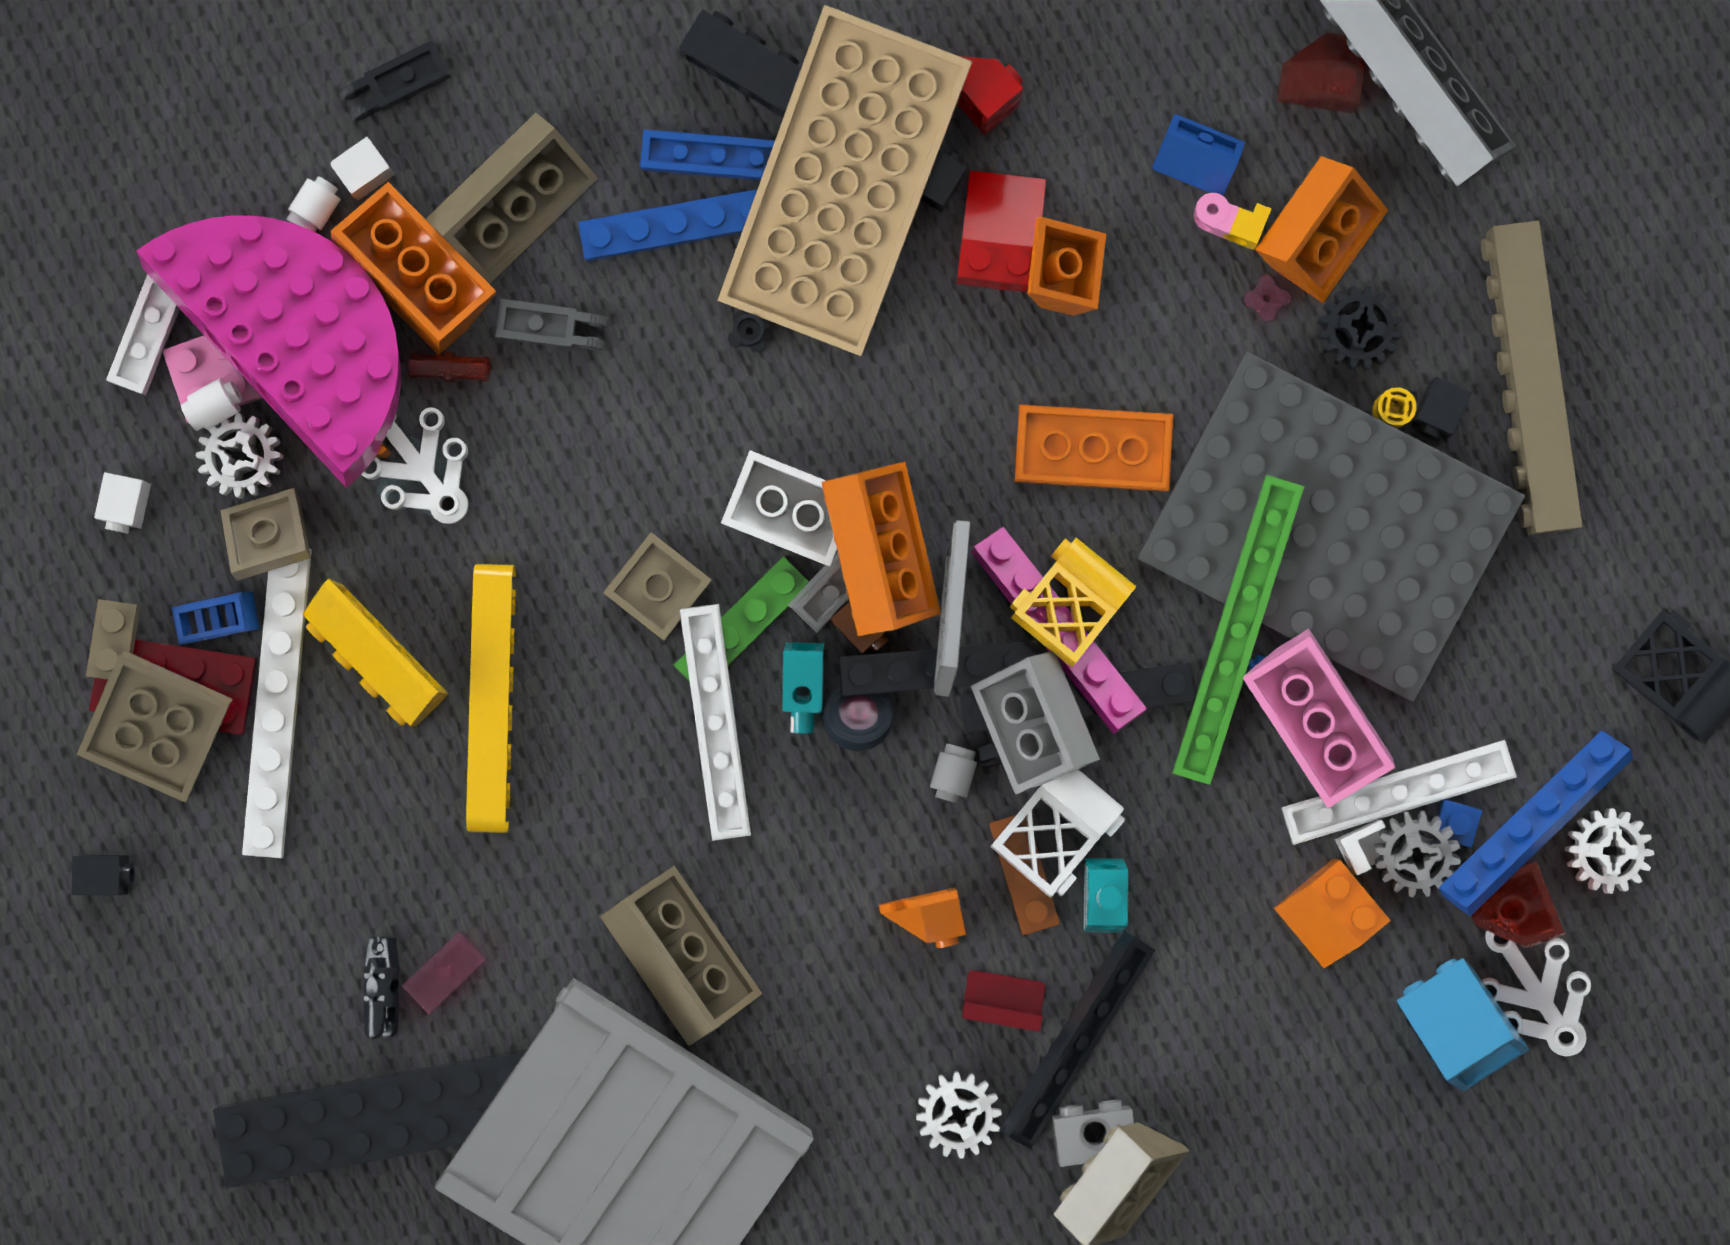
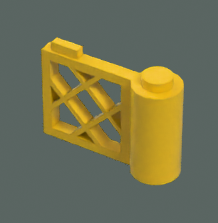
M1065 538L1051 555L1056 560V563L1031 593L1024 588L1010 605V608L1015 611L1011 619L1070 667H1073L1116 611L1130 596L1136 585L1079 539L1075 538L1071 543ZM1053 577L1067 587L1069 598H1052L1049 582ZM1042 592L1043 598H1037ZM1054 606H1070L1074 623H1057ZM1079 606H1090L1102 617L1098 622L1083 623ZM1029 607H1045L1048 623H1037L1025 612ZM1085 631H1090L1089 634L1085 636ZM1059 632H1076L1078 648L1074 652L1061 642Z

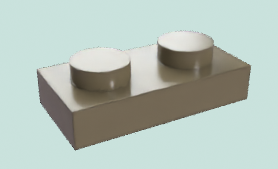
M98 599L86 672L87 677L109 680L120 653L124 650L133 654L140 605Z

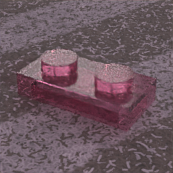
M460 931L402 987L429 1015L467 980L487 958Z

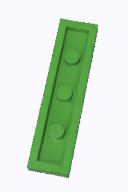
M784 556L721 617L728 666L789 607L788 604L809 583ZM685 653L674 666L690 682Z

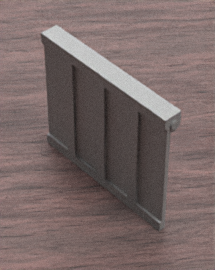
M573 978L567 988L564 987L557 996L555 1011L435 1184V1189L525 1245H740L798 1159L803 1157L808 1151L810 1144L814 1140L811 1130Z

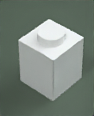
M104 472L94 518L105 521V529L128 534L130 527L141 529L151 484L143 480Z

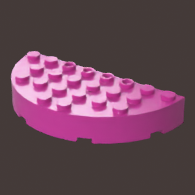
M224 216L192 222L172 229L136 250L143 270L338 480L346 488L350 486L378 454L380 445L393 425L401 389V365L391 314L380 291L361 265L346 251L312 230L294 223L259 216Z

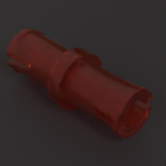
M446 352L445 355L412 353L410 356L412 359L409 360L411 378H444L445 382L454 383L455 379L489 381L491 365L490 358L486 356H456L455 352Z

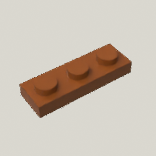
M1016 815L989 823L994 841ZM1026 817L1018 827H1027ZM1028 832L1012 833L1003 843L1014 855L1030 854ZM1035 843L1036 854H1039L1038 849H1037V846H1036V843ZM998 854L1022 935L1060 925L1052 897L1047 896ZM1036 859L1038 875L1047 882L1041 859ZM1021 860L1031 868L1030 860Z

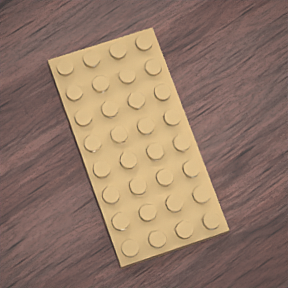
M824 5L717 301L862 356L973 61Z

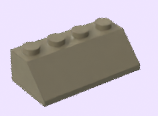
M535 113L439 205L426 220L490 284L599 178L556 128Z
M675 866L600 916L688 1046L718 1028L762 995L758 986Z

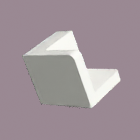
M365 137L331 161V167L357 201L395 175L368 137Z
M1382 820L1372 821L1335 839L1352 875H1359L1370 870V866L1375 864V859L1383 856L1374 850V844L1385 842L1379 836V831L1385 828Z

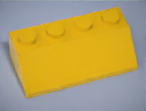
M328 579L321 586L302 614L310 622L305 626L306 629L319 642L323 643L327 640L336 649L332 655L345 669L349 671L354 667L363 677L359 683L372 697L376 699L381 695L389 703L390 707L386 711L398 724L404 726L408 723L410 726L416 727L449 693L343 584Z

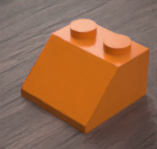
M1041 216L1037 217L1027 294L1040 308L1071 316L1097 310L1106 234Z
M1339 859L1330 860L1274 907L1275 911L1323 968L1328 967L1360 947L1391 921Z

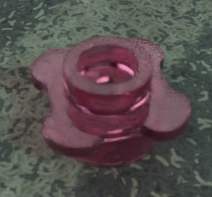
M1269 275L1260 277L1258 286L1253 291H1248L1244 295L1245 305L1252 307L1255 312L1260 314V318L1266 322L1274 320L1276 311L1281 306H1285L1290 302L1289 292L1281 290L1276 286L1274 279ZM1265 295L1270 296L1269 302L1264 301L1263 297Z

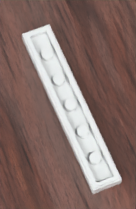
M719 604L680 609L712 841L750 836L751 830Z
M1502 740L1380 777L1329 808L1326 807L1321 797L1317 796L1281 807L1292 845L1510 780L1517 776L1506 741Z

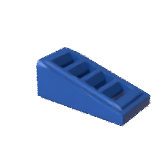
M240 592L171 607L179 645L260 629L253 592ZM223 605L225 607L228 622V627L224 628L222 626V620L219 606ZM203 609H209L213 629L211 631H207ZM194 611L198 630L197 634H191L188 612Z

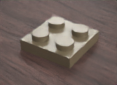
M295 488L220 510L230 571L236 581L311 558L300 497Z
M651 532L603 593L658 637L666 641L681 622L680 609L693 607L713 580Z

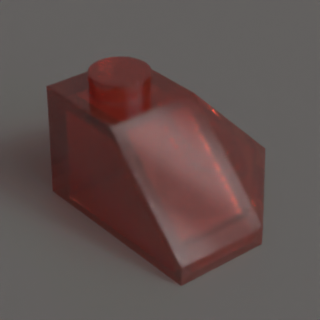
M1326 32L1282 64L1276 102L1352 114L1360 102L1365 61L1350 50L1346 42L1348 39L1346 35Z
M1537 862L1521 867L1472 914L1477 927L1526 948L1565 935Z

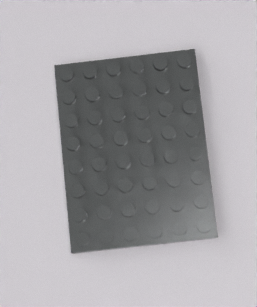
M1246 351L1137 559L1225 604L1265 475L1305 486L1262 624L1291 639L1310 629L1329 659L1414 702L1525 495Z

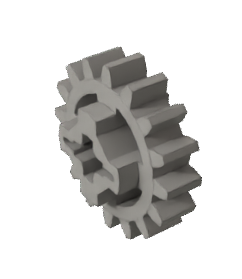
M1420 811L1418 819L1412 820L1409 812H1404V822L1399 824L1397 820L1391 818L1389 821L1392 830L1390 832L1382 829L1379 831V836L1385 842L1374 844L1375 852L1383 855L1375 859L1376 868H1386L1381 874L1382 880L1387 882L1394 879L1393 889L1395 892L1398 893L1405 886L1408 889L1409 897H1414L1417 889H1422L1427 897L1430 896V886L1436 885L1439 888L1443 884L1442 878L1444 876L1449 878L1454 873L1450 865L1460 864V857L1452 853L1460 848L1458 840H1448L1453 835V830L1450 826L1440 829L1442 822L1440 817L1436 816L1431 822H1428L1425 811ZM1418 830L1429 832L1439 840H1436V838L1427 839L1420 835ZM1405 834V838L1400 846L1393 848V851H1391L1395 841ZM1420 847L1422 852L1421 860H1414L1412 856L1413 848ZM1442 860L1439 867L1430 874L1429 871L1434 863ZM1406 869L1415 874L1416 878L1405 876L1398 870Z

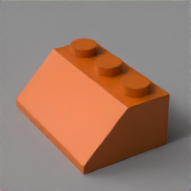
M1321 156L1255 250L1271 268L1321 303H1324L1389 210L1354 167Z

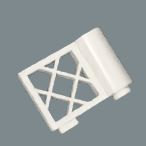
M1076 770L1040 785L990 847L1047 896L1052 897L1055 892L1063 896L1077 879L1071 872L1104 833L1111 837L1125 821V818L1120 815L1124 808L1080 770ZM1040 799L1053 809L1054 825L1033 826L1032 809ZM1060 816L1064 818L1068 822V824H1060ZM1026 817L1027 827H1018ZM1075 828L1087 838L1078 851L1063 852L1061 829ZM1055 830L1057 852L1036 854L1034 831ZM1028 832L1030 854L1014 855L1003 845L1012 833ZM1073 856L1068 864L1064 866V857ZM1057 857L1059 875L1051 884H1048L1038 875L1036 859ZM1021 860H1030L1031 868Z

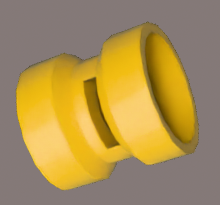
M1400 387L1386 390L1374 401L1372 406L1373 417L1396 429L1407 424L1416 412L1414 396L1408 390Z

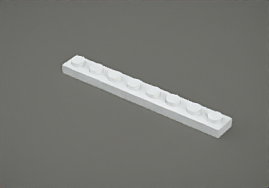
M311 558L268 571L242 855L283 858L305 627V617L302 614L307 605Z

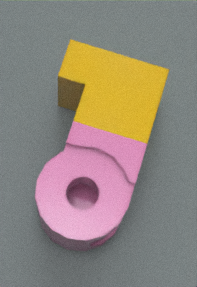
M1208 193L1197 202L1194 210V220L1198 227L1204 231L1255 250L1271 208L1257 203L1254 211L1250 212L1229 204L1226 198L1218 193Z

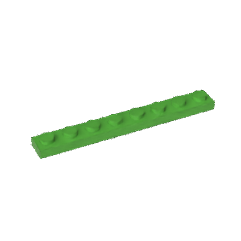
M1265 475L1173 767V774L1208 785L1211 784L1243 683V676L1246 673L1305 486Z

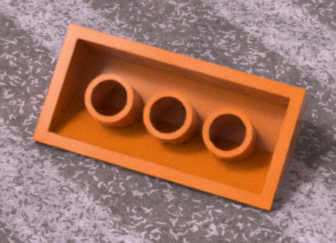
M389 182L331 230V241L346 251L361 265L375 283L384 301L438 355L468 330L496 294V290Z
M906 462L821 482L858 636L895 630L941 614Z

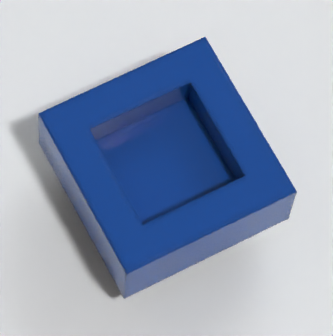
M1444 799L1438 813V817L1442 821L1440 829L1450 826L1453 830V835L1448 840H1458L1459 845L1472 848L1482 810Z

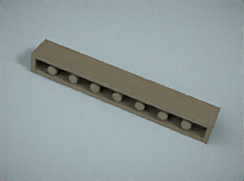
M1539 221L1493 226L1486 232V238L1481 240V253L1483 260L1490 262L1491 276H1488L1486 279V288L1489 299H1495L1497 314L1492 315V331L1495 337H1500L1502 352L1497 354V367L1499 374L1506 376L1507 390H1504L1502 393V402L1505 413H1511L1513 428L1508 429V445L1511 451H1516L1518 466L1513 468V481L1517 490L1521 489L1522 494L1525 495L1523 505H1520L1518 508L1519 522L1522 528L1527 527L1528 536L1576 530L1582 527L1540 223Z

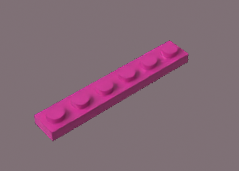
M1004 527L975 545L971 550V554L1011 604L1024 588L1031 593L1043 579V576ZM1050 586L1052 598H1059ZM1042 592L1037 598H1043ZM1054 606L1057 623H1074L1072 613L1066 606ZM1029 607L1025 612L1037 623H1048L1045 607ZM1059 632L1061 642L1074 652L1078 648L1076 632ZM1094 641L1073 667H1070L1058 657L1063 671L1113 734L1146 711L1145 705Z

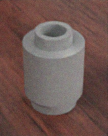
M946 743L944 752L939 753L930 788L937 789L935 797L958 803L959 796L968 797L977 762L974 761L975 751Z

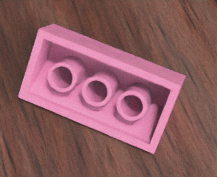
M1310 629L1305 630L1276 648L1243 676V680L1327 808L1395 768L1392 755Z

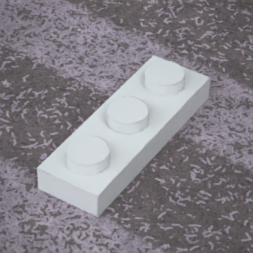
M148 274L106 379L110 383L145 396L162 356V350L165 348L180 310Z

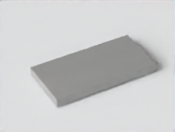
M956 520L946 552L934 682L935 695L949 697L958 666L970 522Z

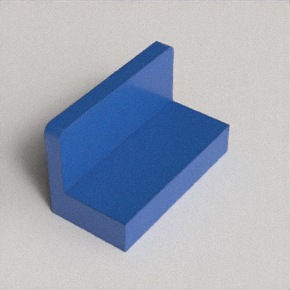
M1174 113L1153 164V170L1209 193H1218L1223 196L1239 162L1245 142Z

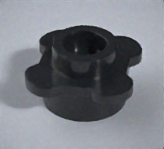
M743 310L737 311L733 315V321L735 322L733 332L728 336L730 345L734 348L745 346L751 348L753 352H761L766 346L764 336L765 331L770 328V321L753 314H747ZM747 328L753 329L751 335L746 334Z

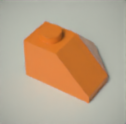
M955 887L879 904L882 915L926 943L935 942L936 948L959 944L958 937L966 935L959 897Z

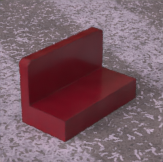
M970 970L968 972L961 1016L963 1019L1040 1032L1045 984L1040 981Z

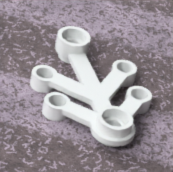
M432 407L426 408L421 412L419 421L423 427L420 454L395 423V415L393 425L388 430L386 437L407 464L385 462L375 457L373 461L377 463L376 471L372 474H367L364 471L361 475L370 480L385 477L422 482L430 494L405 493L400 487L391 485L383 490L381 500L386 507L392 510H398L402 507L430 510L433 517L441 523L454 524L459 522L468 511L467 496L459 489L463 460L468 454L467 445L459 438H450L444 443L443 454L448 461L444 483H442L434 473L439 432L445 424L444 415L438 409ZM433 413L437 414L439 418L438 423L432 427L427 426V416ZM453 444H460L462 447L461 454L456 457L450 456V447ZM393 491L400 493V500L396 504L388 502V495ZM447 497L453 498L455 502L454 507L449 511H444L442 509V501Z
M1503 919L1493 921L1486 930V943L1490 949L1504 955L1526 990L1499 984L1493 978H1485L1482 982L1484 985H1493L1497 989V993L1493 996L1496 1002L1502 1001L1540 1010L1547 1023L1522 1019L1515 1011L1504 1012L1507 1018H1514L1518 1021V1027L1516 1028L1518 1034L1547 1040L1550 1049L1561 1056H1573L1579 1053L1586 1043L1585 1028L1578 1020L1584 996L1591 989V981L1588 975L1576 971L1568 976L1566 984L1569 995L1563 1016L1553 1002L1562 963L1569 957L1568 944L1559 938H1554L1547 942L1545 946V956L1547 959L1542 981L1540 982L1516 945L1518 934L1515 926ZM1497 932H1505L1508 934L1509 940L1505 944H1498L1494 940V935ZM1553 945H1560L1564 948L1565 952L1561 957H1553L1550 954L1549 950ZM1576 978H1581L1585 980L1586 987L1583 990L1577 991L1572 988L1571 982ZM1568 1031L1573 1034L1574 1039L1570 1043H1563L1558 1038L1559 1034Z

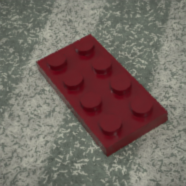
M135 639L133 655L232 698L233 700L219 731L245 735L257 658ZM94 678L89 711L95 712L108 682L107 679Z

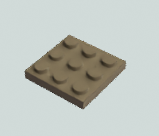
M123 650L118 656L77 755L186 803L233 699Z

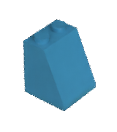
M1462 958L1459 961L1452 959L1442 964L1436 970L1437 975L1425 983L1423 980H1420L1408 986L1403 991L1404 996L1398 999L1397 1003L1446 1081L1464 1092L1529 1051V1048L1473 967Z

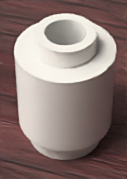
M319 176L315 182L307 178L288 208L291 213L286 220L314 232L317 229L321 231L341 200L335 195L338 188Z
M218 378L188 395L187 401L181 404V409L190 425L196 431L202 428L208 430L240 412L239 403L243 401V398L232 381L226 383L222 378Z

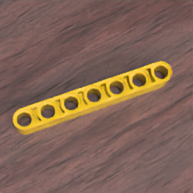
M475 564L466 803V826L468 832L507 833L509 829V822H506V809H510V783H507V770H511V744H508V731H512V705H509V692H513V667H510V654H514L515 628H511V615H515L516 590H512V577H516L515 565Z

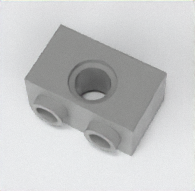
M1109 1100L1099 1102V1109L1083 1111V1105L1059 1108L1060 1114L1052 1115L1059 1166L1085 1164L1092 1156L1099 1154L1106 1145L1103 1140L1112 1128L1117 1125L1124 1126L1134 1123L1131 1107L1129 1105L1122 1106L1121 1100ZM1091 1122H1099L1104 1125L1103 1137L1095 1142L1086 1140L1083 1134L1085 1127Z

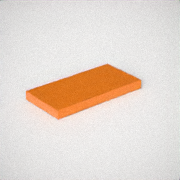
M1019 405L1014 482L1168 492L1173 414Z

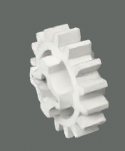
M237 413L233 423L226 419L221 422L222 426L220 428L214 426L208 429L212 434L209 439L200 437L198 440L206 446L205 451L196 453V457L204 460L206 463L198 471L203 475L211 474L207 481L210 487L214 488L221 483L219 493L228 496L232 488L235 497L239 499L244 498L245 489H248L252 495L257 496L259 495L257 485L261 483L270 488L272 483L268 479V475L270 473L279 475L281 472L277 467L273 466L274 461L283 459V454L273 449L281 441L277 437L268 438L273 430L269 425L265 424L258 429L260 419L255 416H251L246 423L244 415ZM237 432L234 438L222 441L227 435ZM257 437L262 443L264 458L260 457L256 450ZM228 449L233 452L234 450L240 452L242 450L243 453L247 454V457L253 459V462L236 460L225 450ZM216 454L220 456L223 464L222 474L216 465ZM252 470L258 471L251 478L239 481L242 479L243 474Z
M1606 809L1604 818L1599 811H1591V822L1584 818H1579L1577 823L1581 828L1580 832L1569 831L1568 833L1575 840V843L1565 847V851L1574 853L1575 857L1567 863L1568 867H1579L1580 869L1575 877L1576 880L1584 881L1589 878L1588 888L1591 890H1597L1602 883L1603 892L1613 894L1615 884L1623 892L1629 890L1628 880L1640 884L1642 880L1638 871H1650L1651 869L1644 862V857L1654 855L1653 850L1645 849L1644 843L1652 839L1651 835H1640L1639 833L1643 822L1635 821L1630 824L1631 813L1622 812L1617 818L1615 809ZM1599 828V835L1591 843H1586L1591 833ZM1622 830L1628 834L1633 845H1629L1622 837ZM1603 847H1616V855H1610V857L1603 855ZM1586 857H1591L1598 865L1599 874L1589 866ZM1629 859H1632L1628 868L1621 873V866Z
M954 1071L953 1080L948 1082L941 1074L938 1076L939 1087L935 1088L933 1085H926V1090L930 1094L929 1099H918V1104L926 1109L924 1112L917 1113L916 1119L926 1121L927 1124L920 1129L921 1136L929 1134L933 1136L929 1143L932 1149L942 1144L943 1156L947 1157L951 1149H957L959 1159L964 1158L966 1148H971L972 1152L977 1155L979 1154L978 1143L980 1141L989 1146L992 1143L987 1134L989 1130L999 1132L1000 1127L992 1121V1118L1001 1116V1109L991 1108V1104L998 1097L996 1093L985 1094L989 1085L988 1082L983 1081L978 1086L975 1085V1075L973 1073H970L965 1081L961 1080L958 1071ZM955 1089L969 1090L978 1097L970 1100L957 1095ZM942 1095L945 1102L943 1111L932 1118L935 1102ZM958 1105L961 1110L967 1108L970 1110V1112L965 1114V1123L959 1124L956 1119L948 1120V1117L953 1115V1106ZM985 1111L984 1123L981 1129L975 1133L973 1129L975 1118ZM951 1130L959 1133L963 1140L949 1139L940 1132L943 1133Z

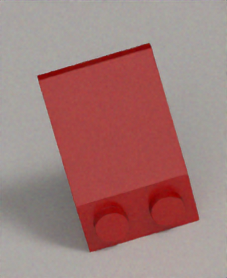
M970 170L956 284L1028 292L1036 218L1043 215L1046 179Z

